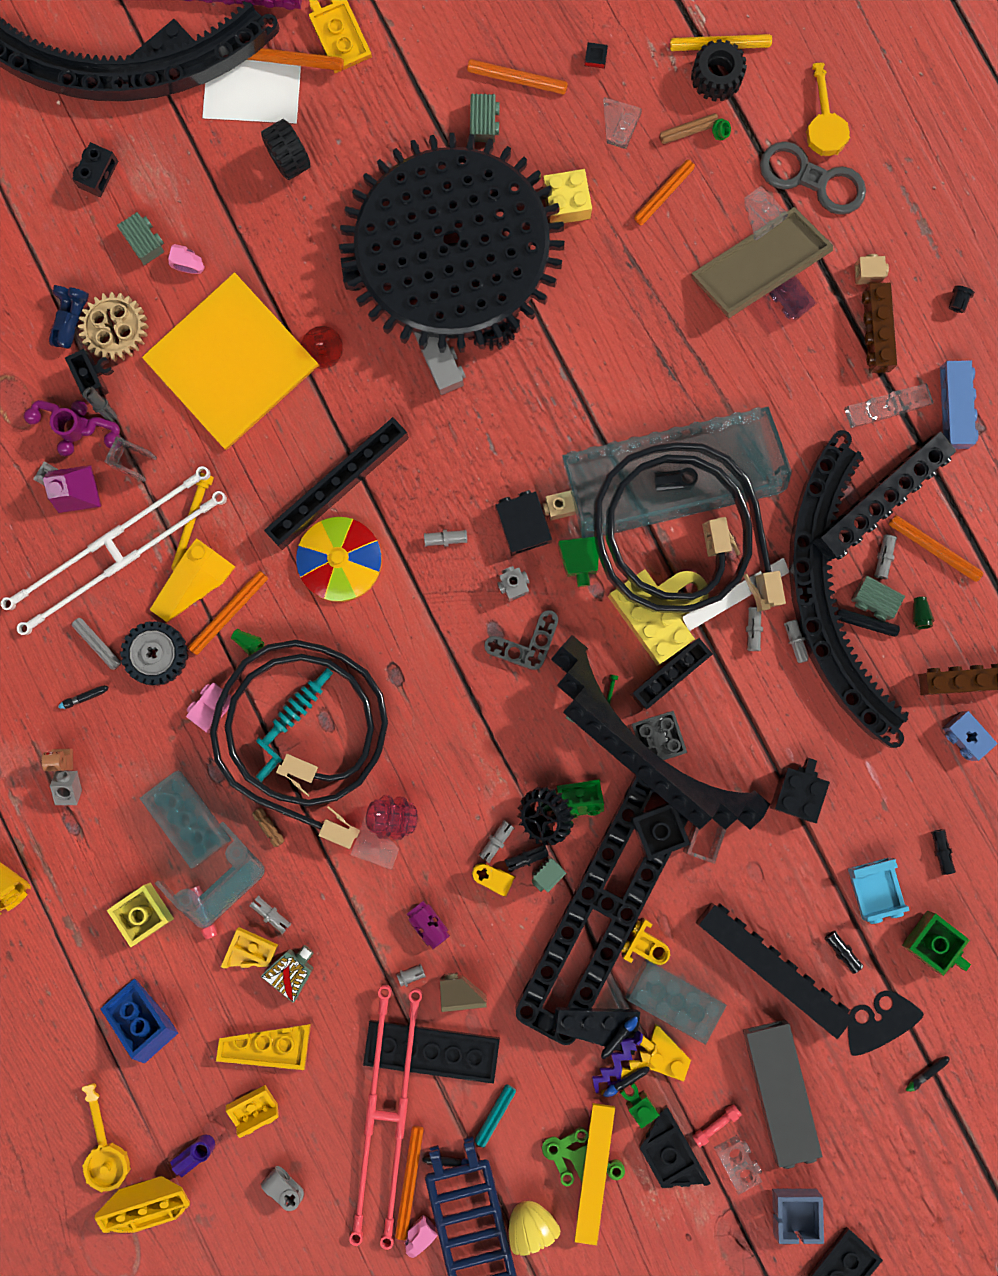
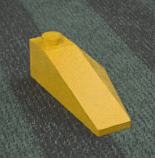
M196 538L179 561L150 610L168 623L188 609L190 605L205 597L210 591L221 586L235 569V566Z

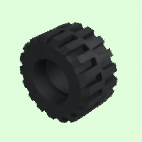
M717 39L716 43H714L712 40L708 42L707 46L703 45L701 50L698 51L692 69L691 80H693V87H698L697 93L699 95L704 94L703 98L708 99L710 97L712 101L720 98V101H724L726 96L731 98L739 90L747 65H745L746 57H742L744 52L742 49L737 50L738 45L735 43L731 45L728 40L724 43L722 39ZM713 65L722 66L729 74L717 76L709 70V67Z
M281 119L261 131L262 140L270 156L286 179L290 180L311 168L308 154L288 121Z

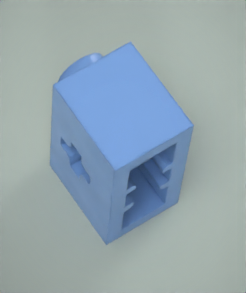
M969 711L960 712L942 728L946 732V738L951 743H956L961 749V755L967 760L979 761L998 744Z

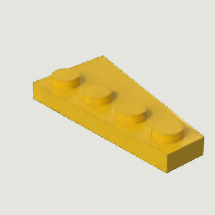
M311 1024L219 1038L216 1061L305 1070Z

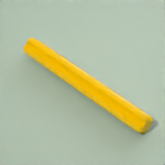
M772 35L683 37L671 38L670 40L671 51L701 50L703 45L707 46L708 42L712 40L716 43L717 39H722L724 43L728 40L731 45L735 43L738 45L737 49L769 48L772 45Z

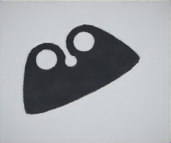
M892 991L880 992L874 999V1007L877 1013L882 1015L881 1021L875 1020L873 1010L866 1005L854 1007L849 1014L854 1018L848 1025L851 1054L853 1056L863 1055L889 1043L915 1026L923 1018L924 1013L912 1002ZM884 996L890 997L893 1001V1006L889 1010H883L879 1005L880 999ZM859 1010H865L869 1014V1020L865 1024H860L855 1019V1015Z

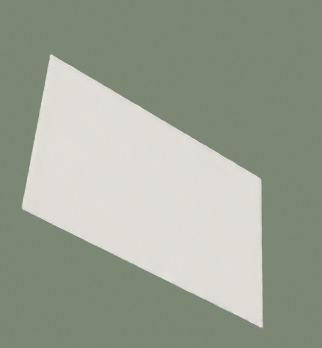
M245 60L234 69L205 83L203 118L258 122H278L281 119H285L289 123L297 124L301 66Z

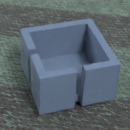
M772 1189L773 1210L775 1212L773 1214V1235L778 1244H799V1238L794 1231H798V1236L803 1244H824L823 1196L817 1189Z

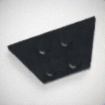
M667 1105L664 1106L659 1113L660 1116L655 1119L639 1144V1148L662 1188H673L674 1186L690 1187V1185L695 1184L710 1185L709 1179Z

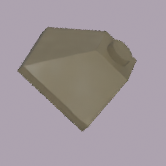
M456 972L446 973L444 974L445 977H441L442 1012L487 1007L486 994L463 975L458 976Z

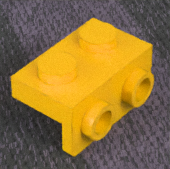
M266 1085L226 1105V1112L235 1124L236 1134L239 1138L251 1134L266 1124L272 1123L279 1117L278 1103Z

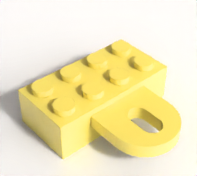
M645 569L637 574L642 582L670 593H678L680 589L690 583L695 584L698 591L707 585L699 574L691 571L679 572L659 586L655 584ZM629 580L624 583L633 594L656 605H691L708 599L709 595L708 593L691 601L661 600L635 588ZM617 589L609 594L608 598L657 666L695 640L683 623V616L690 612H652L626 600Z

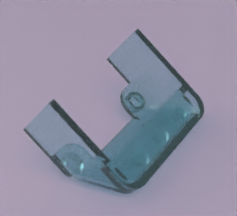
M221 822L219 825L234 840L225 852L226 859L232 867L200 897L190 889H182L174 894L163 881L158 880L155 882V885L175 907L200 928L211 926L250 890L265 873L263 863L224 822Z

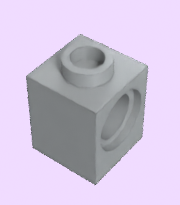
M55 771L50 784L55 805H77L82 792L78 772Z

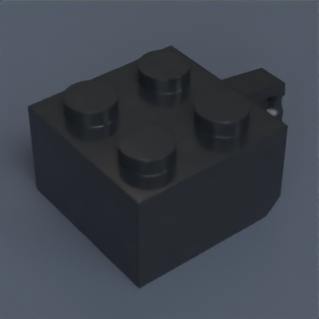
M808 757L803 767L799 766L797 770L783 768L770 809L817 824L830 784L829 781L817 778L818 773L814 772L817 760Z

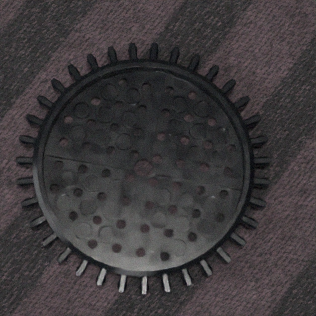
M450 133L448 137L449 147L438 148L437 139L434 135H430L429 146L431 150L420 152L419 145L415 140H412L411 151L413 155L404 159L402 153L397 148L393 149L394 159L398 164L390 169L385 162L379 159L377 165L379 171L384 175L378 181L367 173L363 175L364 182L372 188L369 193L365 194L357 189L352 191L354 199L363 204L360 210L346 206L344 211L346 216L357 219L356 226L340 225L342 235L354 236V243L339 244L341 254L355 253L356 260L341 263L343 272L359 270L360 273L359 277L347 282L350 291L361 286H365L367 292L356 299L359 307H362L373 300L377 306L369 312V319L373 322L382 313H385L390 318L383 326L384 332L389 334L397 323L404 327L400 335L401 342L404 344L409 340L412 331L421 334L419 347L422 350H425L429 336L439 338L438 348L440 353H444L446 350V339L456 338L460 353H464L466 347L464 338L475 336L478 347L484 349L485 340L482 334L491 330L499 343L502 342L503 334L499 326L508 322L515 332H519L520 324L514 317L516 314L522 311L528 318L532 320L535 318V311L527 305L531 298L544 305L547 303V296L537 289L540 283L555 288L557 279L544 274L546 268L562 269V260L549 257V250H564L565 241L550 240L549 234L564 231V223H548L547 220L548 216L559 213L560 207L558 203L543 207L541 202L552 195V188L547 186L536 192L533 185L541 179V172L539 170L525 178L521 174L527 166V159L525 157L521 158L513 167L507 163L511 157V148L509 146L503 150L500 157H496L491 154L493 151V139H488L483 151L474 149V134H469L466 148L456 147L455 135ZM440 165L446 166L444 169L438 168ZM424 171L425 174L419 175L418 172ZM486 173H491L492 176H491V177H486L485 174H486ZM466 179L472 180L470 183L464 182ZM446 184L451 185L449 189L444 188ZM517 187L518 190L512 191L511 188ZM430 190L431 192L430 194L425 195L424 191ZM496 192L498 195L492 197L491 193ZM410 196V199L403 200V197ZM472 198L477 199L475 203L470 202ZM385 201L390 203L388 206L382 205ZM451 204L457 205L456 208H450L449 206ZM523 206L524 209L522 211L517 210V207ZM434 209L436 213L430 214L429 211ZM497 212L504 213L503 216L496 215ZM411 215L416 216L414 220L408 219ZM481 217L483 221L477 222L476 219ZM390 221L395 222L392 226L388 225ZM461 223L462 227L456 228L455 225ZM527 225L530 227V229L524 230L523 226ZM369 227L375 228L373 231L367 230ZM436 229H441L442 232L439 233V234H436V233H435V230H436ZM504 231H507V232L510 233L508 236H503V235H502V233H503ZM455 232L460 239L457 245L450 247L444 243V235L454 234ZM421 235V238L417 240L414 239V236ZM483 237L489 238L487 242H483L481 239ZM396 240L401 242L399 245L393 244ZM467 243L468 246L463 248L461 247V244ZM530 245H534L536 248L534 250H530L528 247ZM375 246L380 247L378 251L373 250ZM443 248L448 250L446 253L440 252ZM514 251L515 254L513 256H509L508 252ZM422 254L427 255L425 259L419 258ZM488 257L495 258L492 262L487 260ZM401 260L406 261L404 265L399 264ZM469 262L474 264L473 267H467L466 265ZM380 266L386 267L383 271L378 270ZM452 268L453 272L447 273L446 270ZM518 270L521 274L516 276L513 274L514 271ZM427 274L433 275L430 279H426L425 276ZM495 276L500 277V280L494 281L493 278ZM406 280L412 281L409 285H406L404 282ZM474 282H478L480 284L478 287L472 286ZM387 285L391 286V289L388 291L384 290V287ZM453 288L459 289L457 293L451 292ZM437 294L438 297L436 299H432L431 295ZM500 296H505L506 300L499 301L498 298ZM415 299L418 302L415 305L410 304V301ZM484 302L485 306L479 307L478 303ZM462 307L465 309L463 313L457 312L458 308ZM439 313L444 315L441 319H438L436 316Z

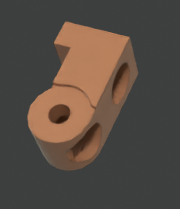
M52 749L51 752H44L42 755L43 771L73 770V749Z

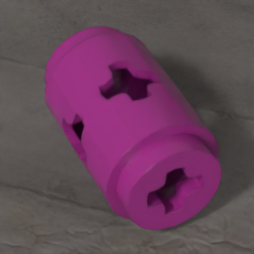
M424 901L407 913V916L410 918L408 919L410 924L427 946L430 945L432 949L450 937L447 927L432 907Z

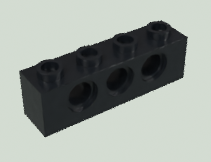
M697 638L630 695L644 711L647 710L712 656L713 653L700 638Z

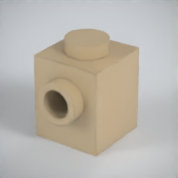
M878 254L859 257L854 264L856 285L882 283L889 273V265L885 261V256H878Z
M571 490L546 496V503H542L545 516L549 515L550 521L575 515L576 512Z

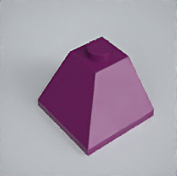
M91 465L48 471L43 477L47 497L58 513L101 507Z

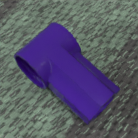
M207 1134L201 1135L193 1144L172 1159L170 1163L175 1174L182 1178L199 1163L207 1160L215 1149L214 1138ZM199 1145H204L207 1148V1152L201 1151Z

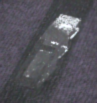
M923 384L893 391L888 395L871 398L866 402L849 405L844 410L850 427L853 428L933 404L928 385Z

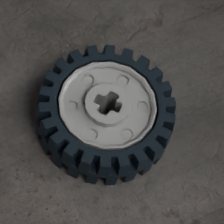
M149 621L145 622V624L137 625V628H132L129 631L130 634L125 636V643L121 645V648H123V651L120 652V656L123 658L121 662L125 666V671L138 682L147 685H164L169 681L175 680V677L179 676L182 673L181 670L185 668V661L188 660L186 641L180 632L172 626L162 622ZM153 649L157 650L156 658L151 657L153 655Z

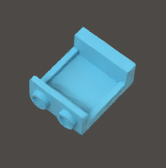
M888 857L848 868L861 918L870 922V924L880 923L883 921V918L891 916V918L904 916L903 912L910 911L909 906L905 905L895 872V868H898L894 858Z

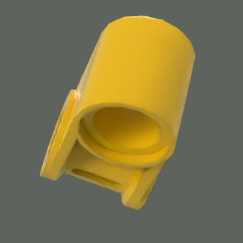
M484 863L475 865L472 870V876L477 883L507 897L515 876ZM483 868H486L485 872L488 876L479 879L477 871H482Z

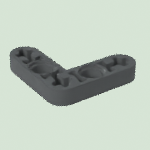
M550 610L544 611L540 615L529 648L497 636H491L485 641V651L491 656L524 668L538 670L542 667L558 624V616ZM548 615H551L552 620L555 621L554 624L550 623L548 630L552 631L551 634L538 630L539 627L544 628L545 621L543 617L547 618ZM542 634L547 637L548 642L545 646H538L536 644L535 638L538 635ZM496 640L498 641V646L504 647V643L508 644L505 649V656L500 655L502 650L495 649L494 652L490 651L491 647L488 646V643H493ZM532 646L537 650L545 651L544 654L539 652L538 660L540 664L536 663L535 666H531V661L528 660L535 653V650H531ZM512 647L518 648L520 650L519 658L511 659L508 656L509 649Z

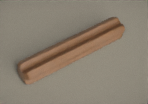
M714 113L662 131L660 133V140L662 144H666L713 127L714 122L719 119L718 115Z

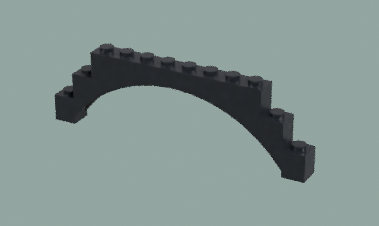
M571 635L551 658L555 664L567 673L557 686L573 699L563 713L699 830L711 819L725 830L738 819L751 830L764 818L770 803L755 790L751 793H739L710 786L682 773L646 747L621 721L606 700L590 667L586 652L588 648L577 638Z

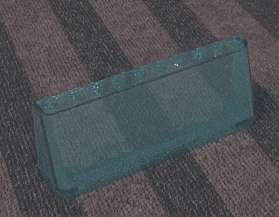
M769 406L764 408L757 407L743 413L736 412L722 418L715 417L701 423L694 422L684 427H673L663 432H652L642 437H631L621 442L614 441L600 447L593 446L583 451H571L566 455H562L582 538L594 537V500L605 476L627 455L654 445L673 442L705 444L729 455L748 475L757 499L784 492L788 488L792 470ZM669 451L651 454L629 462L612 478L602 501L603 536L606 535V511L617 485L640 464L666 454L697 456L720 467L740 488L745 502L747 500L740 482L721 462L699 452ZM664 463L642 471L624 488L615 509L614 533L734 505L735 502L732 494L714 475L691 464ZM689 467L695 469L698 474V480L690 490L679 489L656 492L655 473L682 470ZM690 475L682 476V480L685 483L693 482V478Z

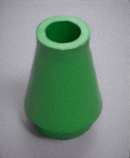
M236 629L231 636V640L235 641L249 656L264 647L261 637L241 631L240 629Z

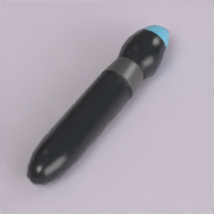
M105 685L99 686L73 698H67L59 704L58 708H71L76 704L102 695L109 687Z

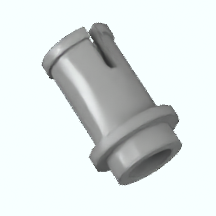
M421 964L406 971L400 970V973L397 974L401 987L404 985L407 987L409 983L426 977Z

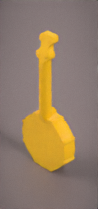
M814 63L812 69L815 70L814 77L817 78L822 114H818L806 130L808 147L820 156L838 155L850 139L848 122L836 115V113H830L825 80L827 71L823 69L825 64Z
M92 1083L84 1085L82 1091L87 1094L85 1100L89 1102L98 1146L92 1149L82 1167L86 1183L102 1193L118 1189L131 1168L127 1151H124L114 1143L107 1144L98 1103L100 1095L95 1092L96 1084Z

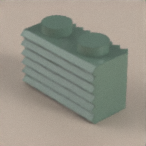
M471 94L470 134H474L475 142H487L489 138L495 142V135H499V122H495V115H499L500 102H496L495 94Z
M136 212L117 225L143 265H146L165 252L162 248L164 242L158 233L153 235L150 230L153 226L146 216L142 218Z
M865 576L860 581L851 601L855 602L857 608L864 611L868 609L875 613L874 616L876 618L886 621L895 617L905 595L869 576Z
M548 856V859H544L545 862H541V866H538V869L532 872L533 879L531 881L541 892L544 889L549 892L566 874L565 870L551 856Z

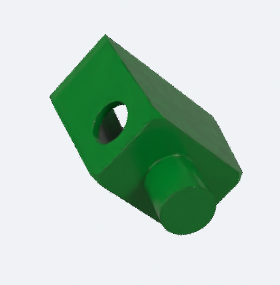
M587 537L558 541V549L567 577L576 576L577 587L590 586L589 574H596L598 572L599 556L597 554L595 538Z

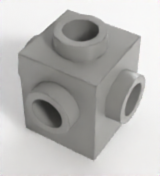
M513 566L502 570L503 574L499 575L500 581L497 584L501 594L506 593L509 602L529 594L527 584L530 582L525 571L521 572L519 567L514 569ZM514 580L517 584L512 585L510 581Z

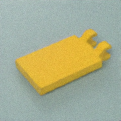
M309 0L312 13L308 14L326 56L342 58L344 60L343 70L372 58L371 51L347 0H330L331 4L321 8L318 0Z

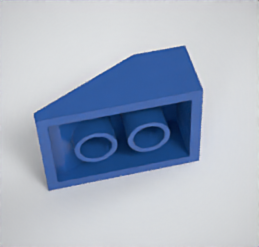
M133 979L101 1008V1011L131 1059L145 1064L178 1034L169 1017L136 979Z

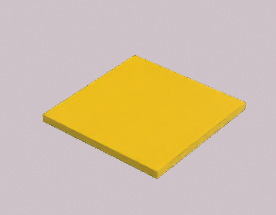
M235 272L142 357L225 450L229 449L319 366L315 359Z

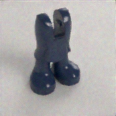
M54 285L52 291L60 299V309L56 312V317L50 331L49 344L54 347L69 349L73 343L76 326L80 320L79 316L88 301L89 293L72 287L67 289Z

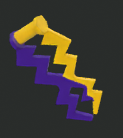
M639 1030L634 1034L633 1038L623 1040L621 1042L623 1052L611 1054L614 1067L600 1068L602 1075L592 1076L595 1093H599V1082H607L609 1086L615 1085L624 1076L636 1071L637 1068L648 1066L651 1056L657 1053V1045L644 1037ZM640 1044L647 1051H640L642 1060H633L630 1050L637 1051L636 1045ZM629 1060L630 1068H622L621 1061ZM610 1076H616L617 1081L610 1082Z

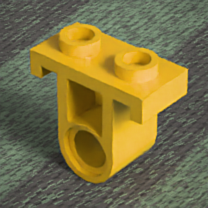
M642 918L641 921H636L631 931L634 934L630 941L626 940L621 951L623 952V959L630 963L633 961L630 955L632 952H635L654 964L663 965L670 958V950L664 942L644 931L646 926L651 928L653 924ZM656 947L663 948V955L656 958L653 956V950Z

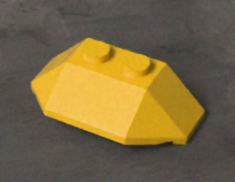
M160 1176L119 1189L95 1214L94 1219L103 1233H110V1231L134 1233L176 1220L190 1206V1201L181 1186Z

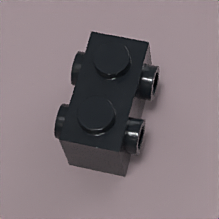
M90 142L82 153L79 165L73 171L72 180L78 188L101 198L119 161L112 151Z

